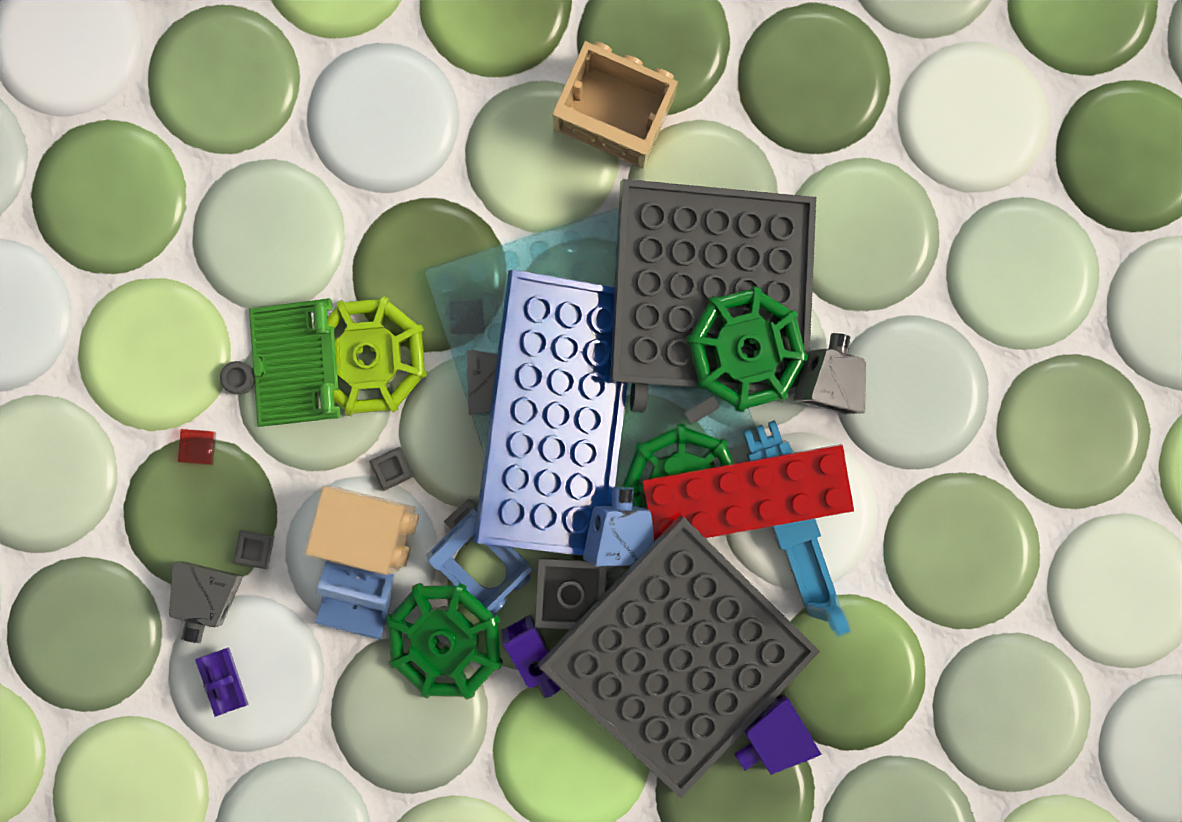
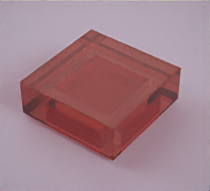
M181 429L178 462L213 465L216 432Z

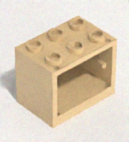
M585 41L552 114L553 129L644 169L675 99L678 81L674 80V76L666 70L656 68L653 71L642 66L643 62L636 57L625 55L623 58L612 53V49L606 44L597 41L591 44Z
M323 486L306 555L385 575L395 573L403 566L406 567L411 547L406 546L408 534H414L417 527L419 515L414 514L416 506L340 487Z

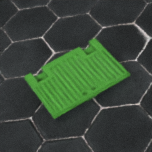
M331 298L249 309L258 427L338 419L341 417L340 407L334 406L333 391L338 390L334 327L328 326L327 311L332 310ZM311 313H314V325H315V328H313V329H312V316H311ZM317 392H320L321 408H319V406H318V393H317Z

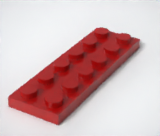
M842 444L642 480L647 509L650 510L652 516L654 542L680 515L705 538L854 512Z

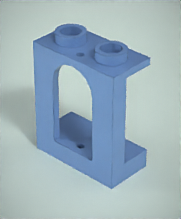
M473 508L426 554V558L436 570L439 569L455 586H458L459 583L466 585V589L494 614L504 606L507 601L505 597L514 588L519 590L531 578L529 573L533 569L513 547L487 545L504 562L507 573L506 578L500 585L486 588L478 584L452 558L475 534L477 511Z
M326 560L317 587V594L322 595L315 624L381 640L385 619L390 608L394 574L385 575Z

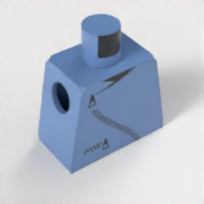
M613 487L612 506H595L593 508L583 554L584 561L595 566L633 565L654 543L651 512L639 506H632L633 488Z

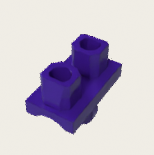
M229 647L195 659L204 684L203 687L215 717L249 705Z

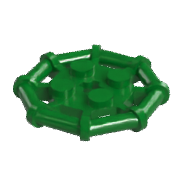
M752 286L750 290L709 298L707 300L708 306L693 332L686 339V343L690 345L698 377V387L700 389L705 388L734 406L737 412H744L747 408L778 400L780 402L788 398L787 393L803 364L808 362L809 355L805 353L797 321L799 314L796 310L788 309L761 292L760 287ZM749 304L748 314L732 317L727 310ZM759 306L780 320L775 324L767 322L762 318L763 316L759 315ZM718 315L723 321L721 329L717 332L715 339L705 337ZM784 326L791 351L784 349L780 329ZM745 339H748L749 344L756 345V351L752 352V358H748L741 351ZM704 346L713 347L718 368L711 373ZM782 359L790 360L778 381L774 375L778 363ZM725 374L729 379L739 383L738 393L715 379ZM765 380L770 386V389L748 394L749 383Z
M677 424L676 428L644 443L639 442L635 446V455L624 484L620 485V487L633 488L632 506L645 508L638 494L639 492H644L643 483L638 482L647 459L654 464L649 479L711 468L710 462L715 457L718 458L721 466L733 464L734 460L727 447L728 442L724 438L717 439L687 428L685 424ZM677 442V451L673 452L672 455L658 459L653 454ZM685 442L706 448L709 451L703 457L685 451Z
M421 583L413 585L410 594L392 614H387L385 619L389 635L391 660L388 663L390 667L396 668L421 692V697L426 699L430 696L464 697L467 700L473 698L477 689L495 670L501 669L503 659L500 658L498 622L500 619L498 615H493L466 589L467 586L459 583L458 586H424ZM428 599L452 600L449 607L432 608ZM460 603L480 622L472 624L458 611ZM418 605L422 615L414 624L407 622L405 618ZM482 630L485 631L486 654L478 651L477 648L479 642L477 632ZM402 632L408 634V640L410 639L411 641L408 653L403 651ZM436 635L447 637L450 649L446 646L442 649L437 646L439 639ZM413 660L427 674V677L425 678L409 661ZM471 661L481 664L469 679L466 678L463 670ZM440 675H449L448 677H453L456 683H435V679Z

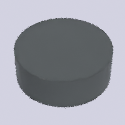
M230 362L221 371V384L229 393L235 395L246 394L255 384L254 370L244 362Z
M632 384L630 411L643 413L648 402V385Z

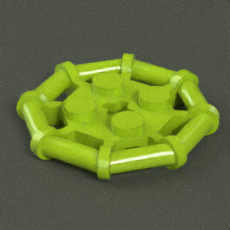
M385 296L381 299L349 302L340 300L336 302L337 306L328 315V326H332L335 329L342 319L347 324L343 334L335 340L337 376L345 380L352 389L349 397L339 388L334 390V402L348 416L356 413L392 411L394 413L398 411V406L419 381L427 376L428 372L425 371L422 333L425 330L422 325H417L392 304L390 298ZM377 312L372 322L354 323L351 317L352 314ZM386 315L405 332L394 336L382 325L384 316ZM408 339L410 342L411 366L401 363L400 343ZM364 347H370L371 352H376V358L371 360L370 365H365L363 360L358 359V354L364 352ZM401 370L409 373L391 394L386 385L395 377L397 372ZM380 389L384 397L358 400L360 390Z

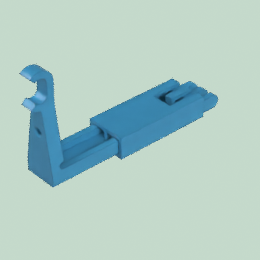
M775 420L768 422V427L772 434L768 437L763 425L756 426L759 437L757 441H754L750 429L743 431L750 452L746 454L748 461L792 453L789 442L786 440L782 441ZM816 519L771 526L778 547L781 550H785L807 615L827 621L832 632L835 631L837 637L851 632L846 616L840 607L839 599L817 539L821 537Z

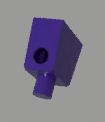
M531 614L502 629L503 645L527 687L533 688L537 685L543 698H548L559 692L561 687L544 673L537 664H531L534 661H541L550 651L540 630L535 628V621Z
M785 695L779 697L765 709L744 731L751 743L734 753L744 771L762 761L770 774H775L821 755L790 700Z

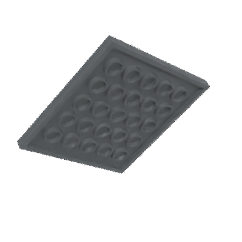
M622 179L619 192L610 382L699 388L690 345L686 343L687 336L691 335L708 306L707 300L709 298L750 290L752 286L760 287L761 292L788 309L796 310L799 314L797 321L805 353L808 354L810 352L817 197ZM749 304L727 310L732 317L748 314ZM759 306V315L763 316L764 320L774 324L780 320ZM718 315L705 337L715 339L717 332L721 329L723 321ZM784 326L780 329L784 349L791 351ZM745 339L741 351L748 358H752V352L756 351V345L749 344L748 339ZM704 346L711 373L718 368L713 347ZM782 359L778 363L774 374L778 381L790 360ZM804 364L787 394L795 395ZM725 374L715 379L733 391H738L739 383L729 379ZM765 380L749 383L748 392L770 389V386Z
M680 515L537 665L671 790L682 798L820 651L703 535Z

